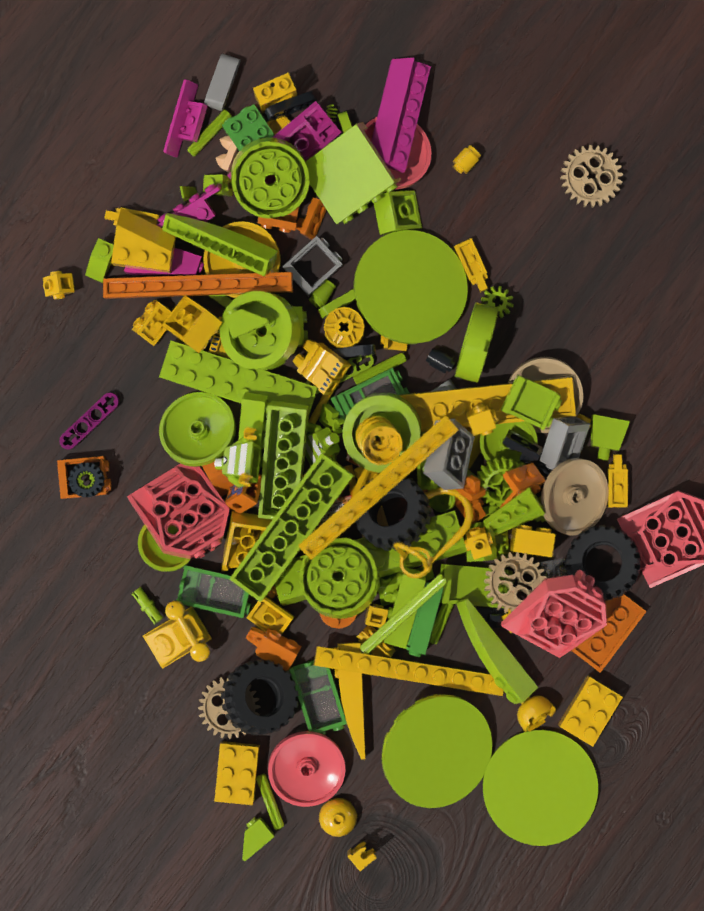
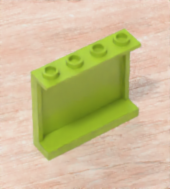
M364 122L354 125L305 162L309 172V184L336 225L342 222L344 224L354 219L352 215L356 212L358 214L368 209L367 204L370 202L374 204L382 199L383 196L381 194L386 191L390 193L398 187L396 184L401 181L400 178H394L364 132L367 129Z

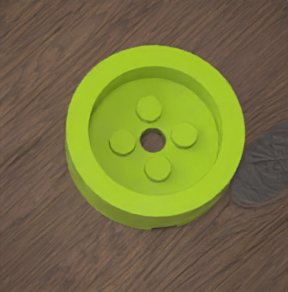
M267 137L254 140L240 150L232 164L231 183L236 199L251 214L261 218L283 217L298 208L305 199L309 188V172L303 156L292 144L279 138ZM274 175L276 181L273 184H267L265 177Z
M250 291L241 294L227 306L221 322H223L220 325L222 346L235 363L245 368L270 370L283 365L291 354L295 352L300 340V322L295 309L291 307L286 299L273 293ZM237 308L238 310L242 309L266 318L270 321V324L265 325L267 328L265 336L260 335L258 332L259 328L237 339H233L223 317L227 316V311Z
M475 302L458 359L455 377L478 382L494 330L498 308Z
M374 393L362 398L349 411L343 425V442L349 456L359 466L373 472H382L391 463L386 465L371 463L358 447L355 439L356 430L359 424L366 418L382 416L394 425L403 442L399 456L422 436L421 421L414 407L404 398L392 393Z
M336 538L312 560L305 555L300 566L299 583L301 591L309 604L324 616L336 619L355 616L364 611L377 594L379 573L376 563L369 551L352 539ZM342 572L344 574L343 580H333L334 573Z

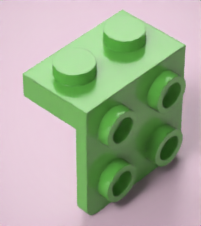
M254 104L242 109L235 117L228 118L222 125L224 131L231 138L239 152L244 146L254 140L267 137L272 138L274 136Z

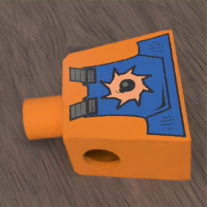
M259 474L258 483L249 482L251 484L250 487L238 488L233 484L230 485L227 498L224 500L229 510L233 509L237 513H243L257 504L261 490L262 475Z

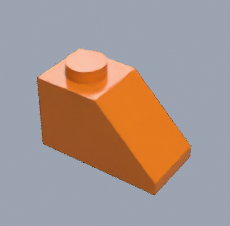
M215 461L202 466L219 495L222 497L228 494L232 483L228 481V477L223 475L222 470H216Z

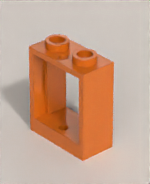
M105 456L57 460L60 498L81 497L76 495V493H70L68 465L86 462H100V469L103 471V476H105V484L101 492L96 496L109 495L108 491L111 490V480L107 479V471H110L109 460H106Z

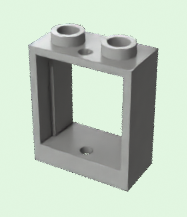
M316 236L283 266L286 272L293 273V280L308 297L343 266L341 263L343 259L336 251L332 253L328 249L330 245L323 237L319 239ZM317 245L335 266L311 287L293 266Z
M577 417L553 418L540 461L545 463L547 468L553 470L557 465L568 459L579 458L590 424Z

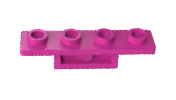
M187 79L183 81L163 150L164 153L176 158L178 157L182 140L198 141L207 110V105L194 102L198 85Z
M221 183L209 185L204 189L206 192L201 195L198 193L188 199L189 203L185 205L179 204L173 209L174 212L171 214L204 222L213 218L216 214L206 199L221 189ZM167 213L163 214L157 219V226H163L165 215Z

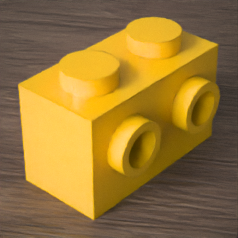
M481 403L473 406V410L466 412L474 436L482 433V436L490 434L496 428L495 423L498 420L493 408L489 409L488 405L484 406Z

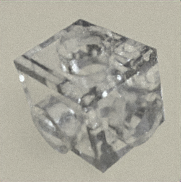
M565 558L539 562V569H544L541 576H546V579L568 576Z

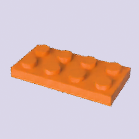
M624 594L619 598L616 597L613 600L605 601L607 625L571 650L600 673L647 612Z

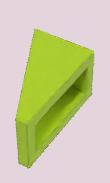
M180 186L184 202L189 201V198L197 194L196 187Z

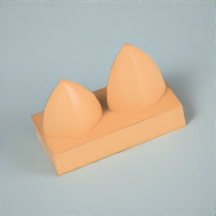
M225 136L220 138V142L228 152L217 156L216 161L223 170L230 173L233 161L239 150L231 138Z

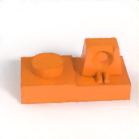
M313 197L308 206L306 218H299L296 224V229L300 231V234L311 240L316 237L327 210L320 199Z
M473 475L466 476L463 489H455L470 501L483 497L486 493V490L480 486V480Z

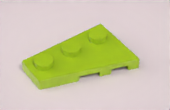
M529 487L486 518L484 525L493 537L545 515V512Z

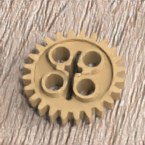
M589 145L588 150L582 146L581 153L575 149V157L569 154L570 162L564 161L563 164L567 168L561 169V172L565 173V175L561 176L560 179L566 180V182L562 184V187H568L565 194H572L570 200L576 197L577 205L583 201L584 207L590 203L591 207L594 208L595 202L602 206V200L609 203L608 196L614 198L615 194L613 191L618 192L620 190L616 185H620L623 182L618 179L623 176V173L618 172L622 166L615 165L618 158L612 160L613 152L607 155V148L601 152L599 145L595 150H593L592 145ZM590 160H598L599 167H592L590 165ZM582 162H584V163L586 164V167H587L588 171H587L586 168L582 165ZM580 169L583 172V177H575L573 171ZM589 173L596 175L594 180L592 178L588 179ZM607 175L610 182L607 184L602 183L600 176ZM595 182L601 187V191L598 190ZM584 186H592L594 192L587 194L584 191Z
M509 552L508 558L502 554L501 561L498 559L494 560L496 566L489 565V569L492 572L486 571L485 575L490 577L484 579V583L489 584L484 588L485 591H490L487 598L493 597L491 604L498 603L497 610L504 607L505 614L509 609L512 612L523 601L517 598V592H524L528 597L547 578L546 576H541L544 569H537L540 563L533 564V557L527 560L526 553L522 558L519 552L516 553L515 557ZM511 567L515 573L511 576L507 575L504 569ZM526 573L530 574L533 580L526 582L523 579V575ZM499 577H503L508 581L500 580ZM514 580H518L519 585L517 587H513L512 582ZM505 585L508 588V592L505 594L499 592L498 586ZM523 586L531 587L532 590H528L527 588H525V587H523Z
M220 677L219 684L213 680L214 687L207 685L206 687L209 692H202L205 699H199V701L204 704L198 707V709L203 710L204 713L200 714L199 717H205L202 724H209L208 731L212 728L215 729L213 735L221 732V738H223L226 733L228 738L231 739L234 733L239 738L241 728H235L231 720H228L225 725L217 722V717L220 714H228L227 710H223L222 704L220 706L212 704V698L216 695L221 696V693L225 691L223 688L224 680ZM250 684L247 686L245 693L246 703L249 709L259 716L260 714L255 712V709L261 708L259 705H255L259 698H253L256 690L250 692L249 689L252 686Z

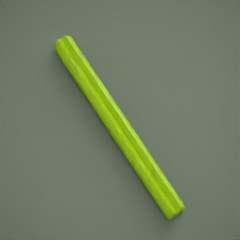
M439 574L368 638L360 646L361 651L364 654H369L447 584L446 577Z

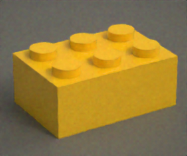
M183 296L162 326L199 353L207 346L209 339L219 331L220 325L223 322L189 297Z
M524 525L512 528L509 551L552 557L555 534L551 533V529L536 528V531H531V526Z
M587 675L558 725L593 747L623 697Z
M221 741L214 802L254 804L259 745Z

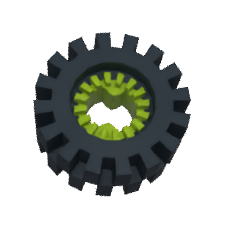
M87 462L75 466L68 478L72 491L81 497L96 496L101 492L105 484V476H103V471L100 467ZM86 474L90 475L92 480L91 484L87 486L84 485L82 477Z

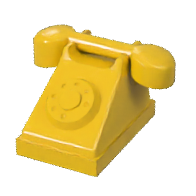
M171 601L165 608L166 616L170 620L143 635V638L162 669L189 652L195 661H205L210 655L209 646L205 643L211 640L212 637L193 607L185 610L182 602Z

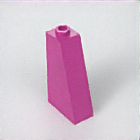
M174 248L171 273L125 267L124 272L132 275L190 276L202 273L204 262H202V256Z

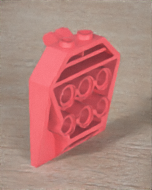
M179 464L127 496L164 554L187 559L195 557L197 559L205 556L206 549L212 552L215 550V547L222 543L221 540L224 536L229 508L199 466ZM195 487L198 493L192 495L188 492V488ZM174 497H179L182 500V503L179 505H175L172 503L171 499ZM202 506H207L210 508L211 512L208 514H204L201 512L200 508ZM162 507L166 512L163 515H158L155 509ZM191 516L194 518V522L187 524L184 518ZM170 526H175L178 532L170 534L167 529Z
M677 490L617 518L622 531L634 541L641 560L640 569L650 588L704 565V499ZM671 509L679 511L680 515L677 519L669 517L668 512ZM656 519L658 527L655 529L649 528L648 520ZM684 526L687 528L688 533L685 536H679L677 529ZM657 537H665L667 543L664 546L657 545ZM686 545H695L696 551L692 554L685 551ZM666 554H673L675 561L667 563L664 560V556Z
M578 570L575 576L568 575L545 579L501 622L503 628L561 658L607 625L603 592L600 588L593 587L594 577L586 576L585 572Z

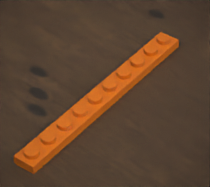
M292 272L268 273L265 277L257 273L103 279V298L230 295L244 294L250 291L268 293L293 292Z

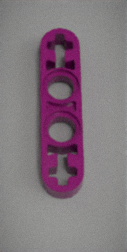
M113 393L103 395L61 435L59 440L61 447L68 450L75 448L118 407L119 398ZM107 397H114V406L108 405L105 408L108 412L105 413L98 405L101 403L104 406L107 403ZM95 409H99L102 413L99 420H94L91 417V412ZM84 422L87 424L88 429L85 433L78 432L77 426L79 423ZM74 430V432H75L78 436H80V438L77 439V437H74V438L72 439V443H73V444H72V445L67 444V445L65 446L64 443H65L66 441H65L64 438H65V437L70 438V437L73 435V433H71V431Z

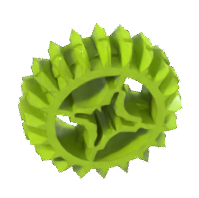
M503 456L500 460L494 457V462L487 460L488 465H481L482 471H477V479L480 480V486L486 490L485 496L480 498L485 503L489 502L491 506L496 504L499 508L513 492L503 478L504 473L521 467L516 460L513 461L510 457L506 460ZM487 487H491L492 489H495L496 492H492V491L488 490Z

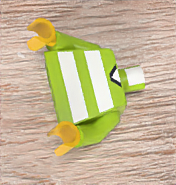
M308 423L305 456L310 466L314 464L322 452L335 461L337 459L336 455L340 452L338 445L339 436L336 433H332L329 427L322 428L320 425Z
M246 427L244 436L233 443L232 446L224 449V458L215 459L216 470H222L223 475L228 477V481L238 488L250 487L251 484L249 482L258 483L261 447L253 442V440H257V436L254 435L256 429Z

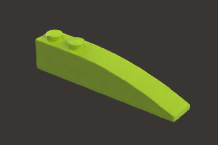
M170 213L165 215L162 230L264 277L275 265L278 254L276 249L211 223Z
M468 598L458 601L456 604L467 634L481 661L495 679V684L503 689L510 702L514 704L523 703L538 688Z

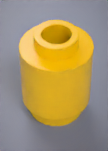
M471 145L467 148L465 147L453 160V168L460 174L463 172L467 174L479 161L480 153Z

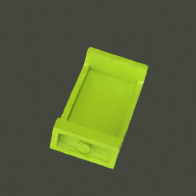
M441 564L440 574L446 577L447 584L443 586L440 603L456 604L458 601L468 598L473 606L497 608L498 603L491 604L493 597L487 598L490 591L484 590L489 585L484 583V579L490 578L485 575L486 571H492L489 568ZM504 570L507 575H513L512 570ZM499 577L500 580L508 581L503 577ZM505 585L498 586L499 592L503 594L508 592V588Z

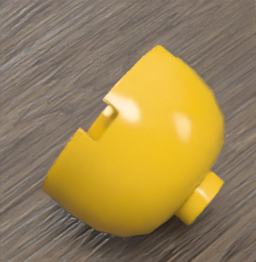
M529 696L518 708L517 719L525 732L527 730L530 732L546 722L544 719L547 715L552 717L556 712V708L543 696Z
M333 798L322 805L319 812V822L321 828L327 834L334 837H342L348 835L354 829L357 823V813L350 801L344 798Z

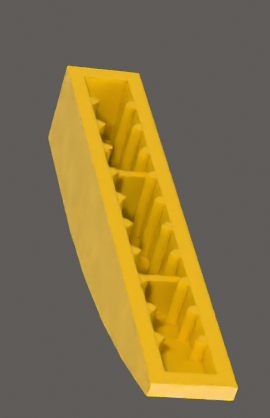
M361 642L338 643V647L334 649L361 653ZM335 669V678H339L341 701L346 722L362 760L365 759L362 673Z

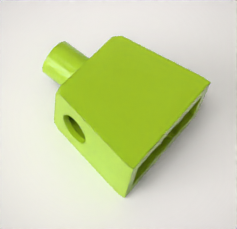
M593 414L591 416V446L599 448L597 459L608 461L610 450L619 451L630 421Z

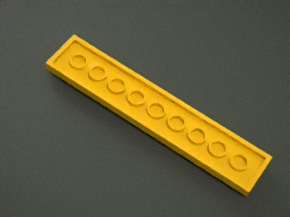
M572 377L534 381L561 395L560 399L562 402L558 410L554 409L552 417L576 416ZM513 383L398 395L407 400L418 413L422 432L430 430L434 426V422L441 420L445 415L449 419H455L464 428L471 427L466 412L473 410V406L481 403L484 406L488 405L489 409H494L498 420L495 424L524 421L514 415L501 411V407Z

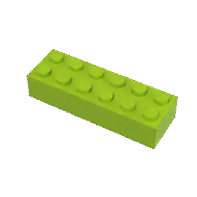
M273 400L268 405L258 518L273 520L303 479L310 405Z

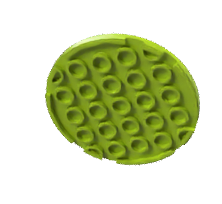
M402 230L379 238L361 257L354 276L355 297L363 318L366 319L377 333L398 343L418 344L439 338L458 321L467 300V278L458 256L442 240L421 231Z
M433 695L414 702V705L410 706L407 710L404 709L398 715L390 731L386 734L382 749L383 771L392 789L405 801L424 808L444 807L467 796L482 780L492 754L491 731L482 713L471 703L459 697Z
M542 729L521 732L507 739L491 756L483 776V798L490 817L506 835L528 845H553L574 836L588 822L597 802L598 779L588 754L571 738L551 730Z

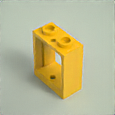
M289 73L253 88L262 114L265 113L269 106L297 96L296 88Z

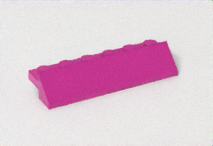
M414 58L391 60L371 143L387 167L403 173L406 170L431 68L429 65L414 61Z
M315 101L272 138H279L292 144L301 153L306 162L336 138L341 131ZM230 172L227 176H228V177L230 178V180H231V172ZM274 175L265 177L266 183L273 184L276 181Z

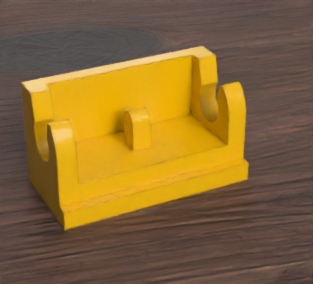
M361 842L355 848L348 850V858L359 871L363 870L377 858L376 851L373 848L366 853V847H363L366 842Z

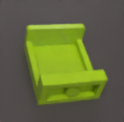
M517 374L501 407V411L545 430L546 427H550L554 417L551 415L554 409L558 410L562 402L560 399L561 395Z

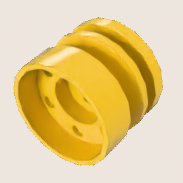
M347 307L336 308L330 312L324 324L326 339L337 349L358 345L364 334V323L360 314ZM347 323L349 331L341 332L340 324L345 325Z
M371 416L359 424L355 439L358 447L371 463L386 465L393 462L399 456L403 442L399 432L387 418Z

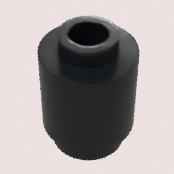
M432 348L426 359L429 366L444 374L446 371L451 372L455 364L452 361L454 357L440 349Z

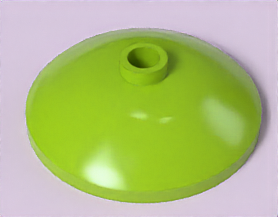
M526 421L495 424L496 428L493 429L492 433L484 436L481 433L480 449L486 461L494 462V457L500 460L503 456L506 460L509 457L513 461L516 460L521 466L527 465L519 460L522 452L511 450L503 443L509 430L535 444L538 442L534 427Z
M145 525L142 527L138 537V550L148 566L158 571L172 572L181 569L191 560L164 554ZM170 526L167 529L170 534L178 532L175 526Z

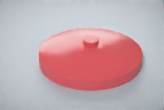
M377 117L366 124L367 129L364 132L370 141ZM418 124L416 125L405 172L389 168L395 179H401L396 184L398 186L396 189L407 188L418 182L430 165L431 145L426 133Z
M303 731L289 735L277 744L269 758L268 775L270 784L276 794L290 804L302 807L322 804L338 792L344 781L345 761L343 754L332 739L321 733Z

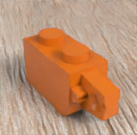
M252 627L246 636V639L257 647L255 652L258 657L265 661H274V664H281L284 666V671L290 669L302 647L294 640L287 639L279 632L269 628L265 632Z

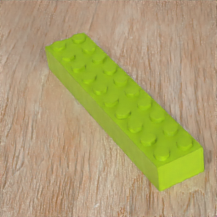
M455 510L431 517L430 524L425 525L427 531L425 534L421 533L419 535L421 539L417 543L414 540L411 547L424 548L431 557H434L460 529ZM365 537L354 540L363 545L373 557L378 569L379 578L402 571L400 568V554L393 548L390 551H386L382 547L377 548ZM463 537L435 561L467 552ZM419 552V553L422 554V555L427 559V561H428L427 556H426L423 552ZM411 553L404 560V568L411 569L423 565L422 561ZM305 555L294 558L275 583L279 602L282 606L306 600L299 583L300 566ZM342 572L334 573L333 580L342 581L344 574Z

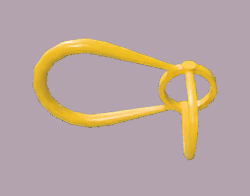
M437 487V489L424 493L428 500L436 495L448 494L455 496L462 502L465 508L466 517L462 527L434 557H431L424 548L408 547L402 543H394V548L400 554V568L406 576L413 579L425 576L431 571L432 563L457 543L470 529L473 520L472 505L467 498L455 489L443 490L441 487ZM419 552H423V553L427 556L428 561H427V559H426L422 554H420ZM410 553L418 557L423 563L425 569L419 574L408 573L404 568V560Z

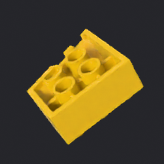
M121 208L116 225L111 263L114 266L171 273L176 236Z
M231 512L221 572L228 571L230 568H238L272 519L258 518V515Z

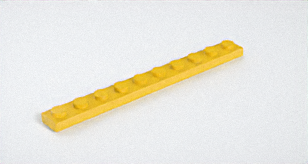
M445 415L299 544V548L312 560L458 431L456 426Z
M320 646L316 647L314 666L503 696V689L495 684V679L491 674Z

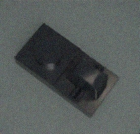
M512 430L508 431L503 441L509 449L522 452L519 460L525 464H530L534 460L537 461L543 450L541 446Z
M476 608L490 627L503 628L501 616L504 615V608L499 610L497 608Z

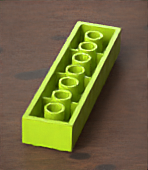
M170 341L159 376L160 378L241 404L245 392L268 395V402L273 400L310 405L309 415L318 389L315 386L265 370L242 367L233 360L202 350L198 353L191 347L174 341Z
M322 452L235 570L230 580L259 602H262L299 552L300 548L298 545L313 533L354 477V474Z

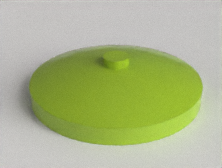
M205 392L190 393L175 400L164 412L159 426L160 441L167 454L178 463L186 466H204L213 463L216 458H221L224 455V449L232 445L236 433L235 418L229 406L218 396Z

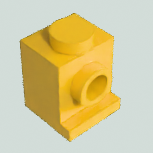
M379 604L369 605L366 611L365 625L381 628L386 622L388 609H384V606Z

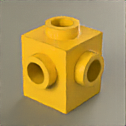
M61 271L50 272V276L43 277L45 297L53 296L54 300L64 299L66 294L74 293L72 273L62 274Z
M474 527L466 533L467 539L464 540L467 551L471 550L474 560L492 554L490 544L493 543L490 532L486 533L485 527Z

